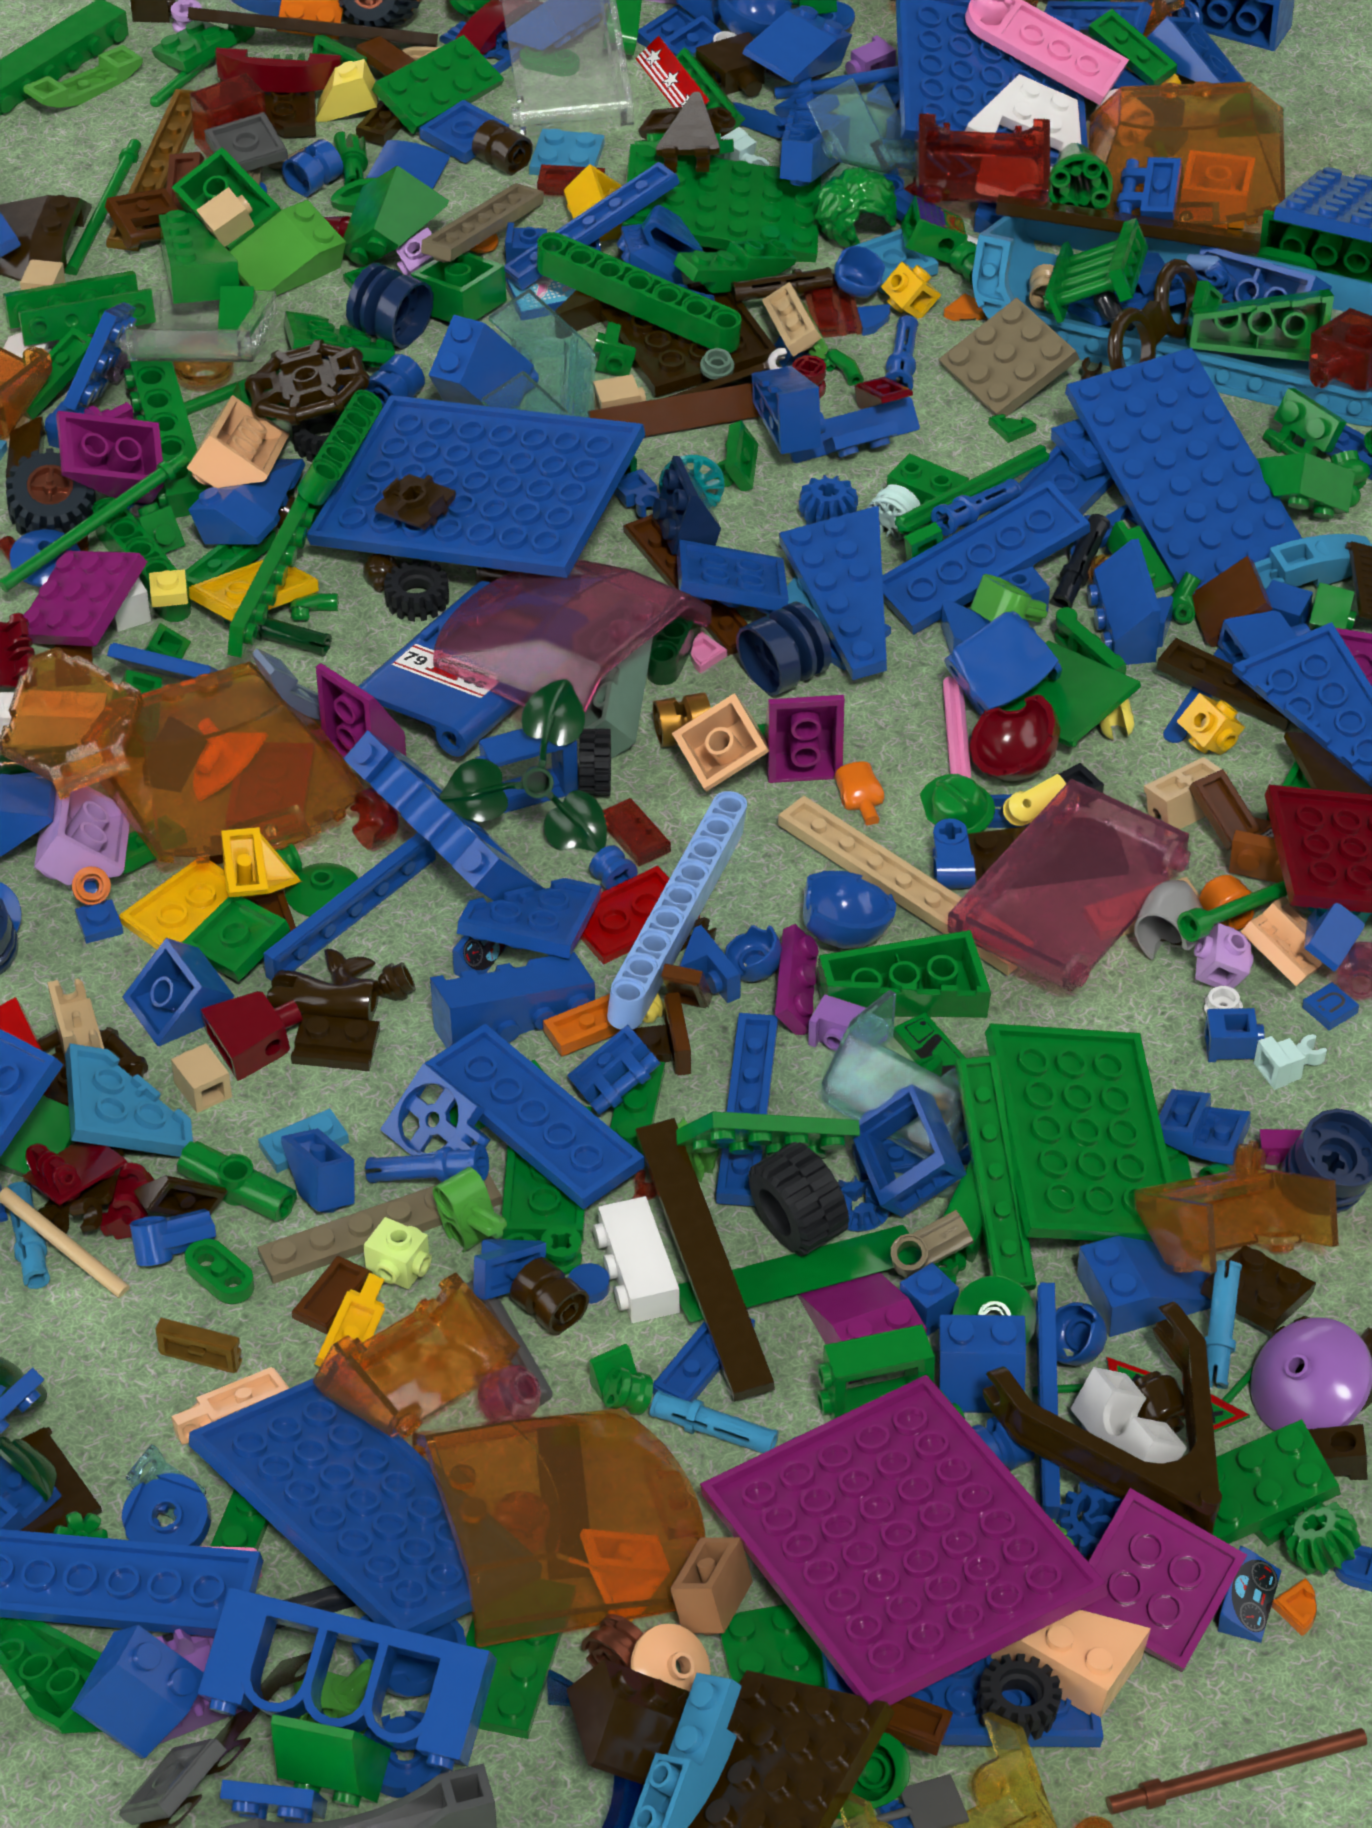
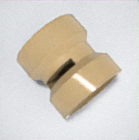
M1051 264L1038 265L1030 273L1029 300L1039 310L1047 311L1043 295H1045L1054 269V265Z

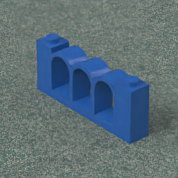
M367 730L343 758L364 780L370 783L379 795L397 809L401 816L417 832L431 842L433 848L479 892L496 901L503 899V892L528 886H532L535 891L545 889L476 821L461 817L439 799V795L443 789L413 760Z
M229 1587L198 1695L210 1702L208 1709L229 1716H235L237 1709L251 1712L254 1704L270 1716L275 1714L296 1718L308 1712L319 1724L354 1730L356 1732L363 1731L369 1727L384 1743L400 1750L416 1749L427 1757L426 1764L439 1769L453 1771L454 1764L466 1767L469 1765L497 1658L488 1650ZM277 1624L317 1634L304 1681L299 1691L291 1699L281 1703L266 1701L260 1688L262 1673ZM340 1639L377 1648L365 1696L359 1708L352 1714L342 1718L326 1716L321 1706V1692L336 1640ZM397 1654L439 1664L426 1712L421 1722L413 1730L405 1733L388 1732L384 1728L381 1719L382 1705Z

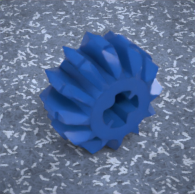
M823 475L821 480L811 478L809 484L802 486L799 511L801 517H804L806 520V525L857 511L858 495L856 489L851 487V482L848 480L840 481L839 476L832 479Z

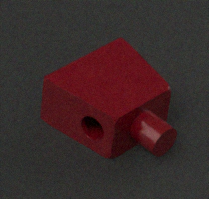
M260 991L200 1009L207 1035L237 1081L246 1078L287 1054L290 1050L286 1029L303 1021L301 1012L294 1000L273 1008L265 994Z

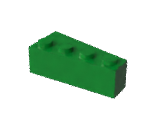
M1329 289L1193 307L1189 309L1185 342L1189 348L1192 347L1198 350L1324 363L1334 295Z

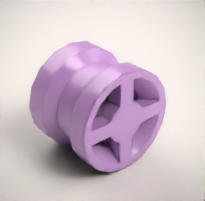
M179 0L171 6V15L175 19L172 26L176 33L185 29V26L193 21L188 18V7L202 8L199 2L196 0Z

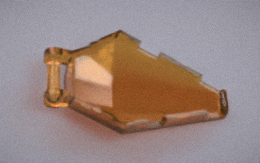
M56 647L30 657L27 661L29 666L26 675L19 677L8 710L11 716L10 723L3 726L0 734L1 754L53 782L60 800L70 797V792L112 776L120 774L123 777L131 774L132 772L125 755L144 704L140 690L124 681L120 684L112 681L107 671L78 655L71 658L64 654L61 648Z

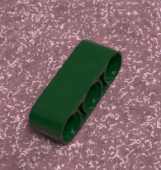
M678 594L669 601L653 634L647 678L656 685H669L678 679L690 655L693 641L701 632V601L688 599L683 594Z

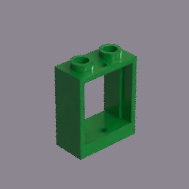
M923 1324L824 1345L823 1363L817 1366L820 1384L823 1388L822 1390H817V1400L821 1414L823 1416L829 1414L831 1420L924 1375H927L934 1383L935 1355ZM904 1370V1377L846 1389V1382Z

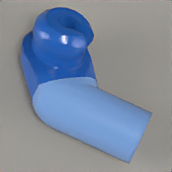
M1189 254L1186 261L1195 271H1203L1207 279L1215 283V287H1222L1228 281V270L1218 256Z

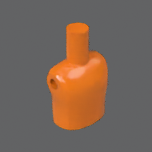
M859 761L845 764L838 768L834 779L839 788L844 809L860 810L867 826L878 824L880 819L874 806L883 803L884 791L874 775L871 764Z

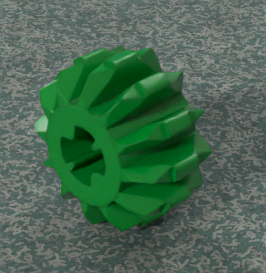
M1319 1501L1315 1508L1307 1509L1303 1507V1513L1300 1516L1290 1517L1291 1526L1283 1530L1290 1559L1292 1562H1295L1297 1567L1303 1568L1308 1575L1319 1570L1325 1576L1329 1569L1334 1567L1342 1570V1563L1346 1560L1355 1559L1354 1550L1361 1546L1360 1535L1357 1530L1358 1525L1353 1515L1349 1513L1348 1509L1341 1508L1337 1502L1325 1506Z

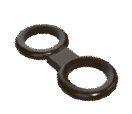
M1173 259L1162 267L1154 288V301H1149L1141 310L1128 307L1117 314L1111 324L1108 336L1107 353L1111 371L1127 367L1123 357V338L1130 323L1136 326L1140 335V362L1156 358V345L1165 335L1178 340L1186 337L1189 309L1192 307L1197 281H1199L1195 270L1187 261ZM1177 274L1182 278L1187 295L1186 311L1180 324L1174 321L1169 307V290L1171 282Z

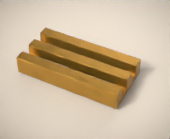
M162 1317L155 1328L158 1350L161 1355L230 1373L237 1372L242 1363V1358H239L241 1355V1348L238 1347L240 1344L239 1337Z

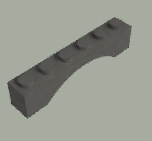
M483 1763L439 1774L422 1787L401 1799L351 1817L311 1823H284L253 1819L221 1828H497L495 1800Z

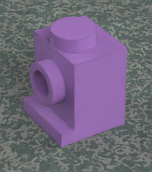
M876 35L872 37V42L851 51V60L845 65L847 74L893 67L896 65V49Z
M824 994L809 1020L808 1045L816 1047L820 1042L831 1050H844L853 1054L857 1052L859 1047L865 1049L872 1033V1027L868 1025V1008Z

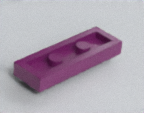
M796 924L784 928L782 933V951L780 954L775 1015L795 1035H805L809 1033V1020L814 1011L813 998L819 950L815 940L811 936L806 935Z

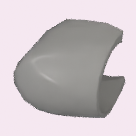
M1168 880L1154 887L1145 899L1135 923V936L1141 949L1150 960L1155 958L1160 946L1166 941H1169L1172 945H1182V948L1185 950H1190L1199 942V940L1195 942L1185 940L1180 934L1177 925L1178 917L1181 913L1196 907L1203 909L1197 895L1184 880Z

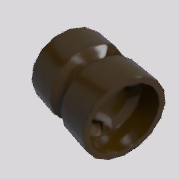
M492 119L484 122L476 131L472 142V152L474 156L491 165L495 164L496 168L512 176L528 165L533 152V144L529 138Z
M544 1257L534 1259L525 1265L515 1277L510 1289V1297L528 1314H536L537 1321L552 1335H560L583 1317L589 1304L587 1292L571 1278H566L562 1270L548 1258Z

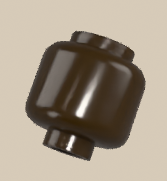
M1154 1371L1134 1382L1146 1397L1137 1417L1165 1422L1175 1434L1184 1428L1183 1390L1175 1377L1161 1375L1159 1371Z

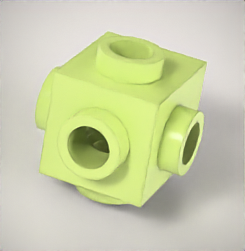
M384 1217L363 1245L366 1269L372 1271V1274L385 1279L384 1282L394 1283L408 1290L418 1276L423 1277L426 1274L432 1260V1256L429 1254L427 1234L422 1233L416 1227L403 1225L387 1217Z

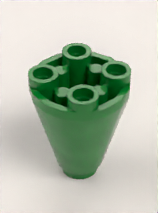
M1071 143L1060 152L1047 180L1048 195L1053 203L1099 210L1110 203L1113 191L1112 174L1107 164L1082 144Z

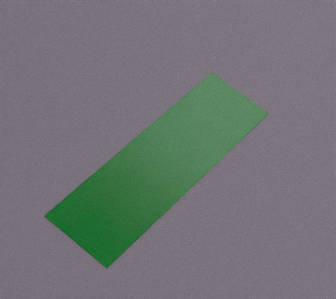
M903 1224L820 1246L805 1256H798L794 1253L733 1269L732 1272L745 1306L748 1308L893 1269L891 1246L898 1237L910 1233ZM908 1247L900 1252L898 1259L903 1264L908 1265L918 1262L922 1254L918 1249ZM690 1281L678 1284L679 1303L689 1322L703 1320Z

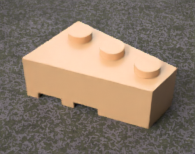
M1078 1610L991 1654V1658H996L1000 1663L1002 1655L1010 1654L1012 1661H1015L1017 1653L1025 1654L1024 1661L1031 1663L1033 1656L1040 1659L1039 1668L1042 1669L1048 1664L1053 1669L1051 1677L1058 1676L1060 1680L1059 1688H1062V1700L1066 1701V1698L1071 1700V1705L1088 1715L1092 1712L1102 1717L1141 1661L1151 1628Z

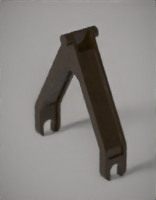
M1169 1302L1158 1307L1167 1319L1157 1322L1156 1327L1152 1329L1159 1344L1182 1373L1188 1454L1177 1461L1162 1464L1145 1462L1033 1403L1006 1367L1001 1366L986 1373L994 1385L983 1389L984 1399L1011 1439L1017 1444L1122 1500L1129 1489L1132 1488L1213 1535V1528L1220 1509L1222 1494L1219 1491L1206 1341L1176 1302Z

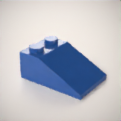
M802 5L784 12L744 48L742 54L789 82L795 83L840 67L852 34L843 30V26L840 23L826 20L817 15L818 11L814 8Z
M1167 16L1147 37L1149 41L1178 64L1177 74L1219 92H1244L1251 89L1249 84L1195 18Z
M1115 1236L1079 1247L1077 1277L1093 1307L1102 1316L1109 1337L1151 1326L1167 1319L1158 1307L1169 1302H1176L1186 1315L1211 1308L1212 1300L1201 1294L1204 1280L1210 1276V1273L1192 1241L1183 1240L1180 1245Z

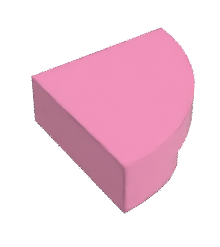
M701 632L693 641L691 662L694 668L699 673H702L727 657V649Z

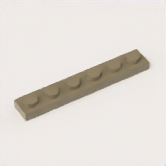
M518 183L511 185L423 239L421 253L433 256V259L438 262H451L505 228L508 222H515L543 204L544 191Z
M488 1172L484 1183L492 1206L495 1207L502 1204V1196ZM437 1185L258 1246V1255L272 1283L275 1284L329 1265L337 1256L346 1259L363 1253V1245L384 1217L406 1226L416 1227L421 1232L441 1226L443 1224L432 1192L433 1188Z

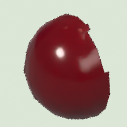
M1037 694L1025 698V707L1017 711H1005L999 707L984 711L972 731L970 742L973 762L982 772L992 778L1003 781L1029 779L1040 774L1056 756L1061 729L1052 705L1042 695Z

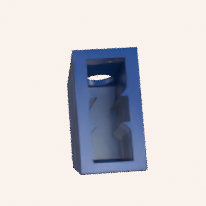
M1273 610L1223 620L1218 645L1231 664H1235L1311 630L1306 623L1290 627L1281 613Z

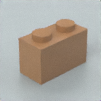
M740 1537L700 1538L670 1588L680 1624L692 1633H702L704 1635L724 1633L753 1583Z

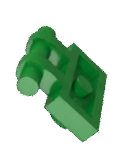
M1288 388L1273 418L1281 423L1283 427L1279 433L1272 428H1268L1263 434V440L1271 444V449L1277 453L1283 452L1289 455L1306 452L1316 456L1319 449L1324 452L1333 451L1347 421L1299 390ZM1296 434L1306 440L1302 448L1293 443Z

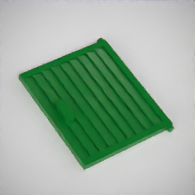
M1048 640L1045 644L1059 660L1058 662L1062 667L1061 676L1055 681L1046 676L1029 692L999 708L1005 711H1017L1025 707V698L1037 694L1042 695L1052 705L1057 715L1061 729L1059 743L1068 747H1076L1077 741L1141 688V683L1132 677Z

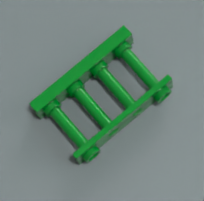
M1137 218L1123 223L1118 240L1077 254L1073 253L1069 241L1062 244L1045 295H1043L1046 310L1049 314H1054L1057 324L1064 322L1069 304L1109 290L1112 293H1117L1120 302L1133 298L1148 250V245Z
M133 270L3 293L7 325L10 329L21 327L24 346L61 340L72 327L86 335L94 334L104 311L122 302L136 308L132 316L137 319L135 326L156 322L152 290L150 288L138 290L136 273Z

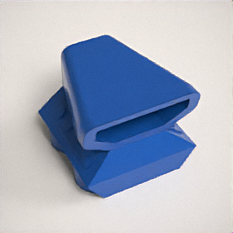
M661 205L655 206L642 224L621 226V237L617 241L618 247L623 251L621 258L624 262L677 285L679 283L684 284L682 271L674 265L678 252L703 251L683 220L677 214Z

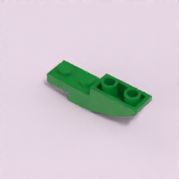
M746 239V241H731L727 251L703 252L695 250L694 252H678L674 265L693 282H700L710 292L722 293L731 291L732 281L738 282L776 276L795 265L797 258L787 250V245L779 240L756 241Z

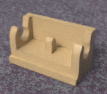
M1202 757L1144 785L1149 816L1154 819L1160 813L1162 828L1168 834L1206 817L1190 792L1189 787L1192 782L1222 769Z
M75 979L74 985L76 990L71 994H63L62 986L58 980L47 982L52 1013L64 1057L69 1043L104 1049L90 998L86 997L83 982L80 979Z

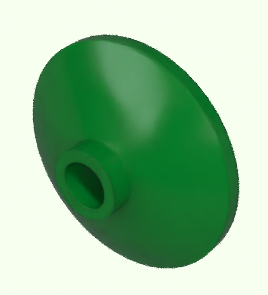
M312 864L302 868V871L299 873L295 872L302 882L286 887L285 897L288 904L296 912L310 917L354 883L358 877L353 871L339 864Z
M986 1276L971 1282L961 1291L954 1304L952 1315H986L989 1311H997L1000 1315L1025 1316L1026 1345L1030 1342L1036 1328V1308L1029 1293L1019 1283L1003 1276Z

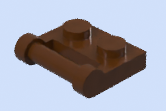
M165 188L108 197L105 204L107 212L122 234L123 244L127 249L139 247L140 243L161 240L160 227L137 230L136 227L159 223V215H164L172 210H179Z

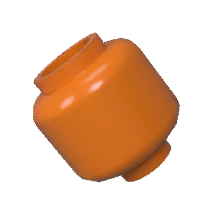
M1220 875L1206 883L1200 893L1199 901L1203 909L1208 911L1252 892L1232 875ZM1255 909L1225 920L1220 924L1232 927L1235 930L1244 928L1252 920Z

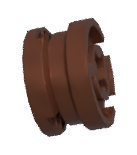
M607 1614L600 1622V1629L591 1631L582 1641V1650H589L590 1654L586 1659L592 1667L606 1659L621 1666L631 1668L632 1652L643 1632L623 1616Z

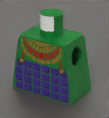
M916 195L901 222L905 248L950 263L953 251L960 244L971 241L977 245L978 242L977 238L966 234L964 221L961 217Z

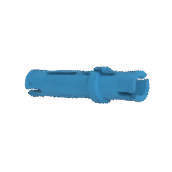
M15 1182L8 1186V1188L34 1208L30 1185L27 1186L25 1182ZM10 1211L16 1238L14 1254L18 1262L21 1263L24 1285L28 1284L30 1289L42 1288L50 1280L45 1256L48 1252L46 1241L40 1237L39 1233Z
M1218 1260L1214 1265L1215 1274L1208 1336L1204 1337L1206 1341L1210 1387L1213 1388L1214 1375L1217 1372V1388L1227 1389L1229 1385L1230 1355L1236 1349V1341L1232 1338L1242 1265L1238 1262L1230 1261L1229 1274L1226 1278V1260Z
M658 1390L650 1407L649 1415L651 1417H657L683 1426L685 1432L694 1434L695 1431L759 1453H765L775 1448L778 1441V1430H773L705 1407L704 1402L697 1399L690 1402Z

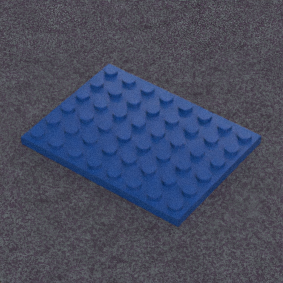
M390 395L306 534L309 544L568 578L645 437L643 424ZM411 474L424 479L427 475H430L434 483L455 490V500L447 507L448 512L445 515L440 514L436 518L437 523L434 526L429 525L425 530L375 512V505L384 498L382 492L396 478L400 481L404 476Z

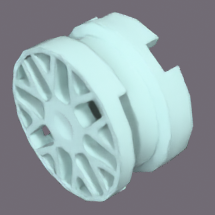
M897 484L888 485L878 492L867 508L879 505L880 534H882L885 526L888 529L886 537L891 534L895 540L899 541L908 533L903 535L898 532V527L895 525L896 517L920 506V502L907 488Z

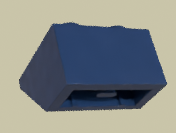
M673 456L669 469H666L663 474V488L660 497L654 501L653 517L660 526L662 537L666 540L672 554L677 552L679 539L716 546L721 527L702 487L681 457Z

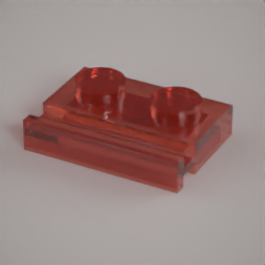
M836 286L830 289L825 288L804 292L805 305L823 338L847 336V334L857 333V335L862 334V324L854 297L842 290H837Z

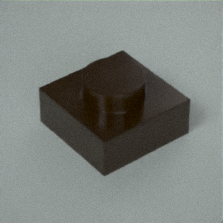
M666 1025L632 1029L659 1062H672Z

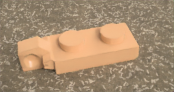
M270 1367L196 1397L197 1404L188 1410L172 1416L175 1435L182 1445L189 1443V1432L285 1391L289 1387L275 1368Z

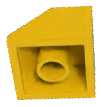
M589 164L564 189L568 202L567 208L572 214L573 219L622 187V185ZM622 223L600 237V241L619 239L621 237Z

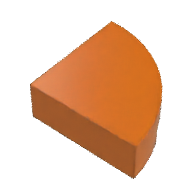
M966 293L944 308V317L953 321L975 318L977 321L987 317L982 308L978 307L976 299Z
M1305 1578L1274 1599L1272 1603V1608L1301 1636L1310 1630L1315 1621L1314 1617H1316L1315 1613L1317 1612L1315 1591Z

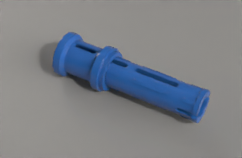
M904 315L898 319L893 354L886 361L887 373L884 377L895 382L896 378H899V384L912 390L914 382L912 375L916 371V361L913 357L918 321L913 316Z
M1007 479L1005 482L971 497L960 495L954 498L949 505L940 504L934 507L931 512L932 523H937L942 530L943 536H949L958 527H967L976 522L980 515L995 510L1021 496V487L1016 480Z
M481 1144L473 1145L468 1150H453L452 1147H442L437 1150L436 1154L369 1157L366 1161L365 1169L380 1168L381 1171L366 1173V1177L370 1183L437 1178L443 1182L463 1169L472 1167L484 1181L489 1172V1157L486 1148Z

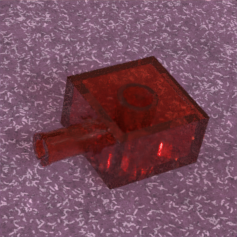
M1349 308L1311 333L1309 370H1311L1310 380L1314 386L1318 387L1320 385L1322 389L1327 387L1332 381L1338 380L1349 384L1356 390L1367 391L1372 387L1371 315Z

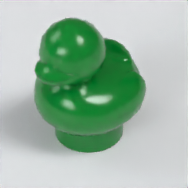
M1357 450L1334 454L1330 457L1331 463L1355 472L1350 507H1354L1361 498L1359 489L1364 487L1371 474L1370 467L1359 459Z

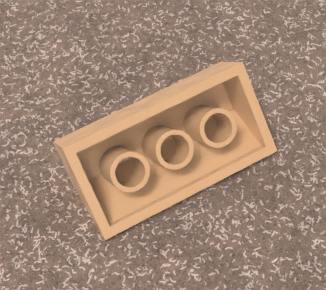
M232 395L209 428L187 469L192 472V476L198 482L204 485L210 484L216 488L263 482L269 476L290 434L267 418L257 417L252 412L251 407Z

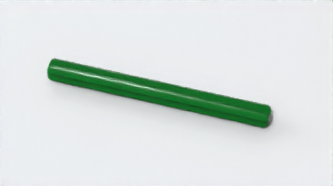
M1039 444L896 517L895 525L898 527V532L905 535L931 522V512L937 505H949L954 498L960 495L971 497L1001 484L1007 479H1014L1047 462L1050 455L1046 452V447Z

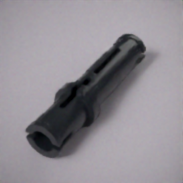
M1092 514L1089 517L1090 532L1080 538L1069 563L1064 565L1060 572L1061 580L1054 595L1051 597V602L1054 606L1072 608L1080 588L1086 585L1089 579L1088 570L1111 525L1105 516Z

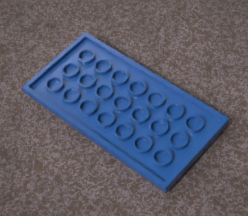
M1192 347L1066 385V396L1136 522L1172 577L1174 590L1186 571L1202 580L1197 587L1198 589L1246 556L1255 563L1269 558L1271 547L1302 539L1282 502L1273 495L1264 481L1259 462Z
M329 1372L189 1432V1446L375 1623L424 1635L540 1578L542 1564Z

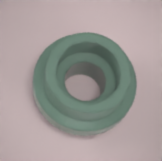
M721 348L710 349L701 359L700 370L707 378L716 380L733 373L734 361L726 350Z

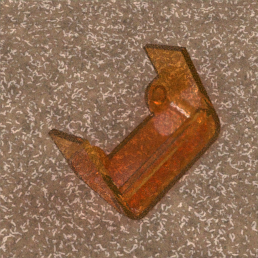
M1245 1168L1135 1190V1208L1164 1262L1168 1265H1173L1175 1272H1193L1197 1270L1208 1273L1217 1272L1216 1252L1256 1243L1269 1245V1250L1273 1252L1294 1250V1244L1302 1242L1329 1247L1339 1246L1336 1183L1332 1179L1265 1168Z

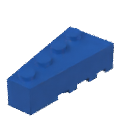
M790 109L782 137L780 179L790 180L792 185H809L849 154L851 116Z
M575 952L572 953L570 959L554 955L530 959L526 966L515 968L510 963L497 965L495 972L478 974L475 969L460 972L459 978L446 980L443 975L430 977L434 1030L446 1049L485 1023L507 1042H511L523 1033L534 1029H543V1020L595 1000V982Z

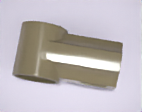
M955 1210L912 1234L898 1237L891 1246L892 1264L899 1275L908 1278L930 1263L936 1264L973 1244L974 1241L962 1217ZM914 1247L921 1252L922 1257L916 1264L905 1265L898 1259L900 1252L904 1248Z

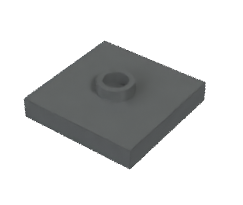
M265 112L204 130L205 139L213 153L223 147L245 171L288 159L287 149Z
M216 1738L173 1747L120 1809L119 1815L131 1825L171 1817L227 1749Z

